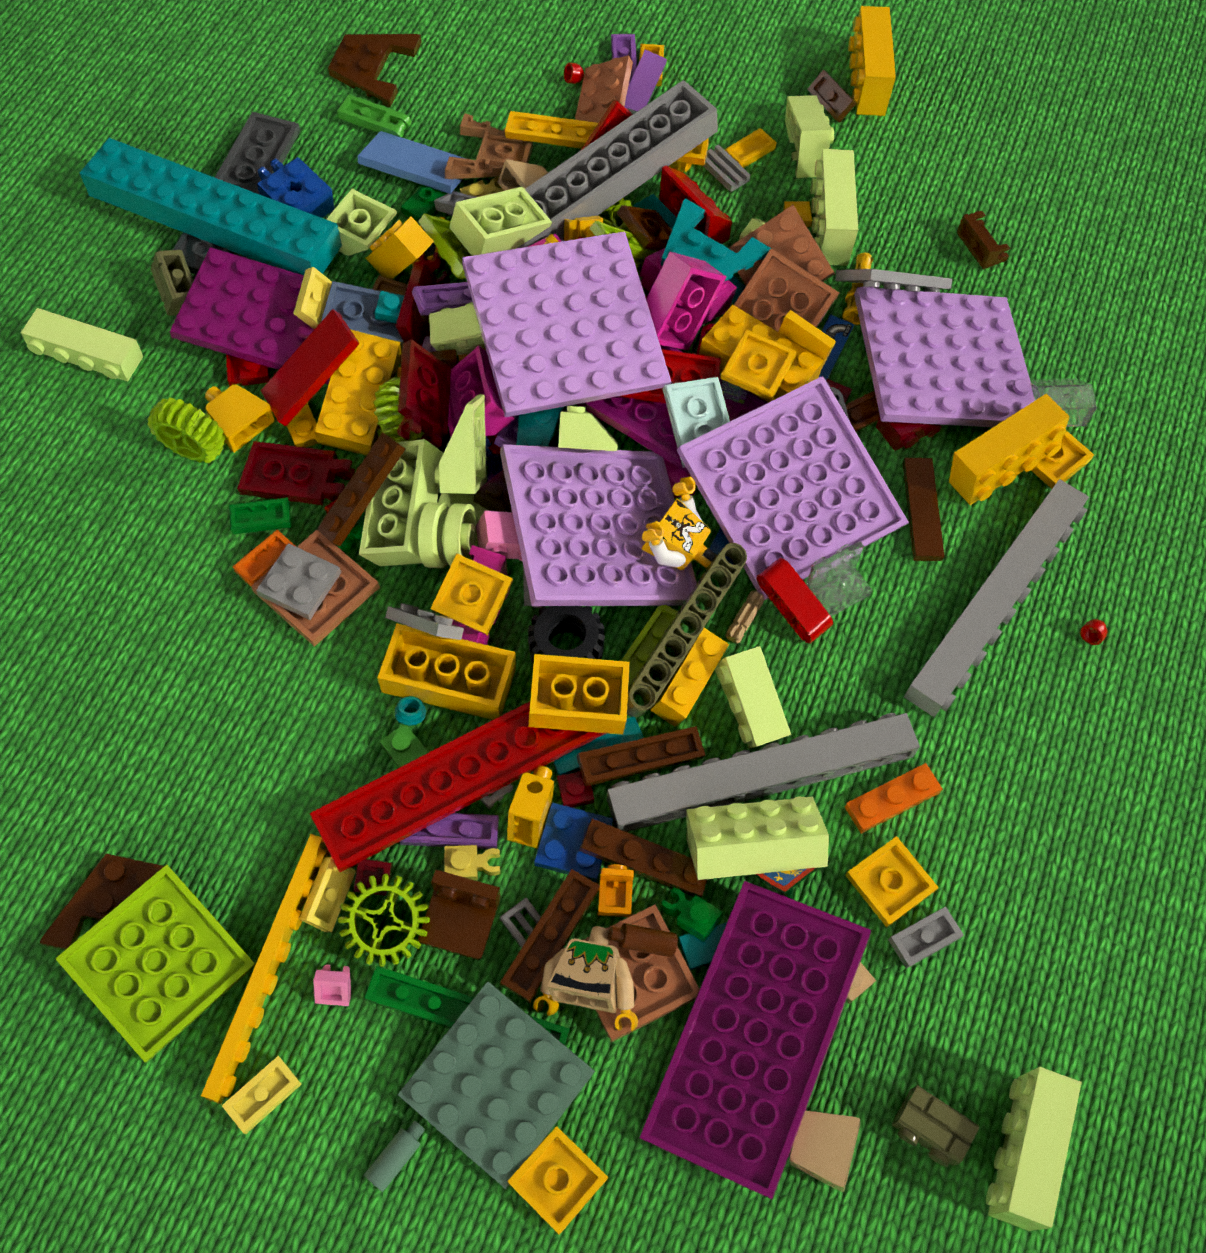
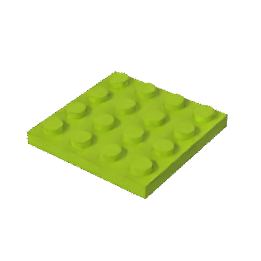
M165 865L55 958L145 1063L151 1060L256 965L168 865Z

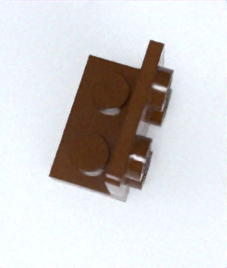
M435 870L431 881L434 892L425 916L430 918V922L423 923L421 928L428 933L426 937L419 935L418 941L423 945L481 960L501 899L500 887Z

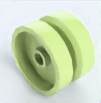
M429 502L424 506L418 527V548L421 561L425 567L444 568L447 564L451 566L456 554L472 560L471 555H469L472 545L478 547L476 532L478 518L473 505L454 503L449 509L445 503Z

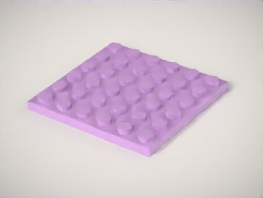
M625 232L463 257V269L505 417L660 389L664 385L671 384L670 375Z
M857 287L854 296L881 421L995 427L1036 400L1007 297Z
M823 376L681 445L677 449L679 456L694 479L695 484L729 543H737L745 549L747 561L743 568L757 592L763 594L764 601L768 599V596L759 586L756 577L778 558L788 561L802 580L909 523Z
M503 444L500 455L532 606H682L697 584L691 562L684 570H679L675 567L658 564L653 555L641 549L645 543L642 539V534L644 531H647L646 524L655 521L660 522L675 501L663 457L650 451H604Z

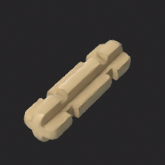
M757 591L750 592L746 602H744L733 620V624L727 630L726 638L736 644L740 643L744 633L754 620L757 611L764 603L763 594Z

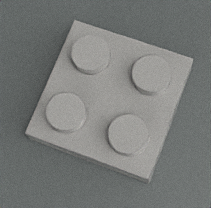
M288 543L256 591L258 596L311 620L340 576L341 570L340 567Z

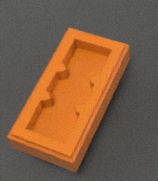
M276 530L232 566L233 570L247 584L252 586L272 568L288 543L293 546L295 545L279 530Z

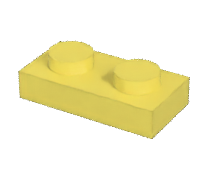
M314 267L305 270L293 313L313 329L322 320L332 281Z
M324 857L299 920L323 932L332 933L341 911L340 906L345 901L356 870L348 868L339 873L332 857Z
M277 1056L228 1099L222 1107L244 1134H247L302 1083L284 1061Z

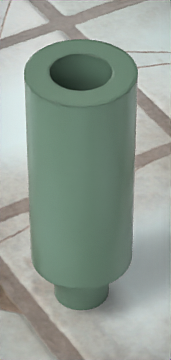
M416 1121L411 1124L407 1131L401 1128L363 1176L381 1192H384L421 1145L417 1140L425 1129Z

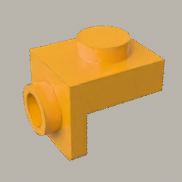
M620 864L608 865L607 868H601L598 915L631 916L634 870H627L626 866Z

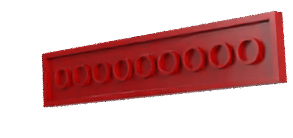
M529 701L311 812L310 816L340 873L520 779L523 773H532L539 766H545L606 733L528 727Z

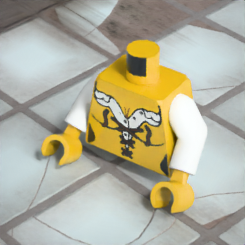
M692 477L681 478L679 483L674 484L673 492L675 495L681 496V498L674 501L660 522L655 521L646 524L647 531H644L642 534V539L645 541L641 548L642 550L653 555L658 564L675 567L679 570H684L692 559L707 568L717 555L703 545L711 531L698 514L693 496L689 495L696 488Z

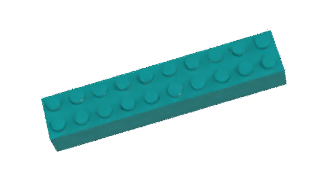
M111 138L107 139L79 173L89 196L264 264L304 275L305 270L311 267L316 268L323 274L342 247L337 223Z

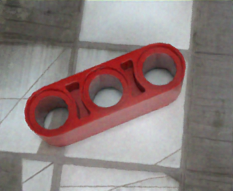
M778 558L757 575L756 579L761 589L804 642L811 644L833 625L830 614L785 559Z

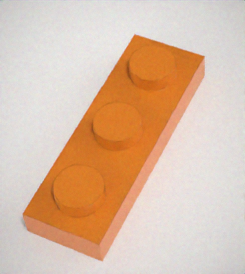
M924 763L847 802L845 809L862 834L940 794L943 788L928 765Z

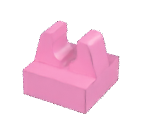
M324 965L321 970H316L313 979L315 1004L349 1006L351 999L350 968L344 966L343 971L339 972L331 971V965Z

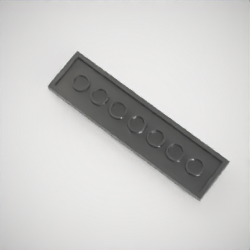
M252 112L215 178L259 194L257 183L262 180L257 170L264 167L271 174L274 173L270 161L275 158L283 164L300 133L299 123ZM184 232L173 249L182 250L190 273L196 275L210 247L234 253L231 250Z

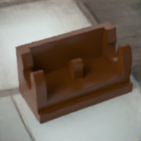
M977 211L969 215L968 213L963 215L957 234L982 269H986L1007 261L1009 255L1007 252L1004 253V251L1010 250L1008 244H997L985 228L984 221L982 219L977 220L985 217V213Z

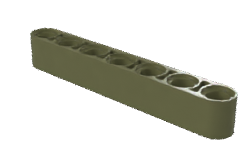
M737 543L727 544L707 567L628 687L627 715L632 717L641 716L655 704L745 565L747 553L741 545ZM725 556L731 558L734 565L730 564ZM711 578L718 582L719 587L712 584ZM696 601L701 602L704 605L705 610L699 609V607L696 605ZM680 623L687 625L690 633L684 632L681 629ZM665 646L670 647L674 651L675 657H671L666 653ZM649 670L655 671L659 675L660 681L653 680L650 677ZM633 694H638L643 698L644 706H640L634 701Z

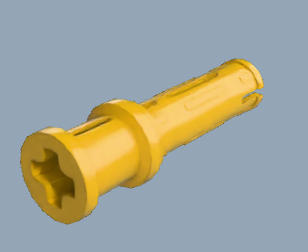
M869 253L858 254L855 269H871L872 256ZM852 283L851 290L846 294L845 301L847 307L843 311L842 318L855 325H860L854 293L857 287H863V283Z

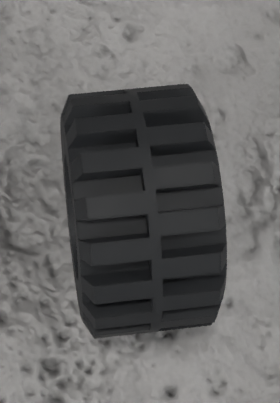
M542 606L539 609V616L534 614L531 619V625L528 628V647L532 664H534V654L602 659L605 635L603 623H600V616L597 613L592 614L590 606H549V608ZM569 632L579 636L583 643L574 649L562 650L553 646L549 641L559 633Z

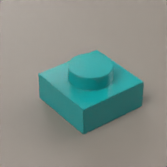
M380 291L375 310V319L397 323L405 295Z

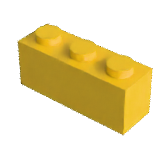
M412 217L408 218L404 223L399 219L369 247L372 252L366 257V260L382 277L393 279L417 260L434 241Z
M703 628L665 689L650 708V711L674 727L686 719L729 644L706 628Z

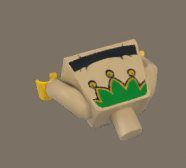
M600 926L593 927L588 941L571 939L566 948L561 949L545 964L540 988L543 995L538 997L533 1005L536 1012L543 1010L544 1001L549 1006L547 1016L554 1015L558 1011L559 1002L610 1013H616L618 1008L621 1009V1014L615 1019L616 1029L621 1031L622 1017H628L632 1023L631 1031L635 1030L638 1025V1018L631 1011L634 1007L633 980L627 962L620 958L618 949L615 946L608 945L610 941L608 939V929Z

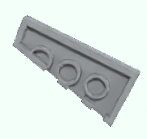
M878 269L836 270L835 281L863 283V287L879 288L880 285H884V289L900 290V287H904V290L920 292V289H924L926 292H940V290H948L952 287V278Z

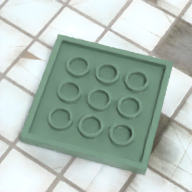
M487 982L402 1088L398 1096L506 1189L509 1186L507 1181L540 1145L594 1074L595 1070L490 982Z

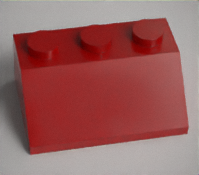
M667 165L662 167L659 200L676 217L685 198L705 209L704 218L694 229L720 244L728 241L732 227L730 217L723 213L715 205L714 201L704 194L697 183L692 181L685 173Z

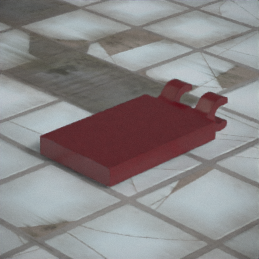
M434 252L433 258L430 260L423 253L418 258L419 261L414 262L395 326L404 343L412 339L420 346H423L425 337H430L429 315H420L412 295L413 288L416 286L450 283L447 271H443L442 276L438 279L434 273L441 265V259L437 252Z
M412 339L403 344L398 412L404 418L398 427L397 433L405 440H409L410 431L417 435L422 431L424 434L421 439H425L435 447L440 448L442 446V438L448 435L451 368Z
M253 441L237 489L240 495L270 499L288 498L292 502L323 505L325 498L332 502L337 500L345 488L344 484L334 483L336 476L344 480H350L356 470L351 468L353 463L351 460L337 459L335 451Z

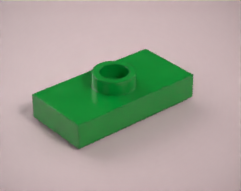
M423 185L401 206V211L409 218L412 217L418 222L424 213L432 215L436 211L434 200L448 193Z
M288 498L229 504L230 530L232 535L291 528Z

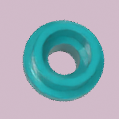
M404 697L395 707V718L401 724L413 726L425 719L426 708L422 701L416 697Z

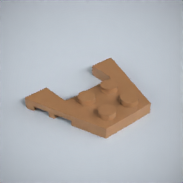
M464 114L460 124V135L483 138L476 160L449 156L445 168V179L500 177L505 160L529 163L533 142L508 139L505 137V128L504 131L491 127V122L489 121L479 123L473 120L472 115Z

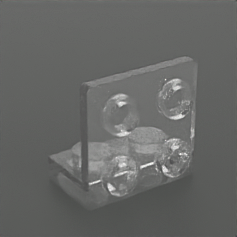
M861 541L852 546L846 544L835 555L829 558L822 557L811 566L806 585L831 617L870 596L872 592L870 586L856 569L864 548Z

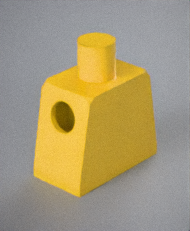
M237 384L231 385L224 392L218 387L213 386L205 393V399L209 402L205 406L206 413L210 415L212 420L217 421L218 427L223 429V434L226 437L225 443L234 453L275 421L271 407L267 402Z
M539 766L533 771V774L527 772L522 774L508 811V841L538 849L553 800L554 781L551 779L553 772L548 767Z

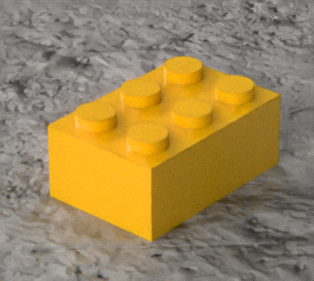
M534 654L528 727L623 735L627 720L630 662Z

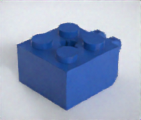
M299 157L285 166L276 158L270 161L274 171L272 174L264 167L257 170L262 180L257 183L260 195L321 218L334 210L332 189Z

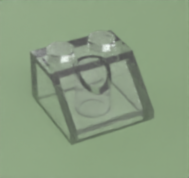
M1077 378L1030 380L1035 400L1047 393L1069 415L1066 427L1086 426L1097 409L1092 385Z

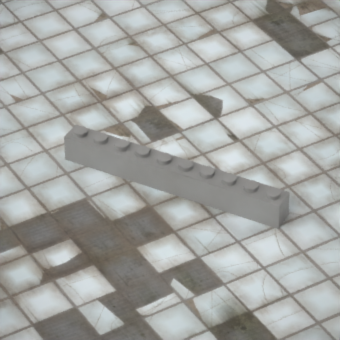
M1061 479L1057 481L914 679L904 698L934 718L940 709L948 710L956 698L952 694L956 686L962 690L972 674L967 672L970 666L973 665L976 668L979 666L987 654L982 649L987 643L993 646L1002 633L998 629L999 625L1002 622L1006 625L1010 622L1017 611L1013 608L1016 601L1020 604L1024 602L1032 590L1027 587L1030 581L1035 584L1038 582L1046 570L1042 567V564L1045 561L1048 563L1052 562L1060 550L1056 547L1059 541L1062 543L1066 542L1074 530L1070 527L1071 523L1075 522L1078 524L1088 509L1083 506L1089 499V496Z
M888 713L878 718L877 721L869 723L866 720L857 721L851 724L849 728L842 730L829 728L818 736L809 738L808 735H802L791 740V743L783 745L771 743L764 746L760 751L750 753L749 750H743L732 755V758L724 760L712 758L703 762L701 766L690 768L689 765L680 766L674 769L672 773L662 776L659 773H653L643 777L642 781L634 783L621 781L614 784L611 789H608L607 803L613 818L614 827L630 832L686 817V809L741 803L914 757L920 745L907 713L897 716L895 713Z

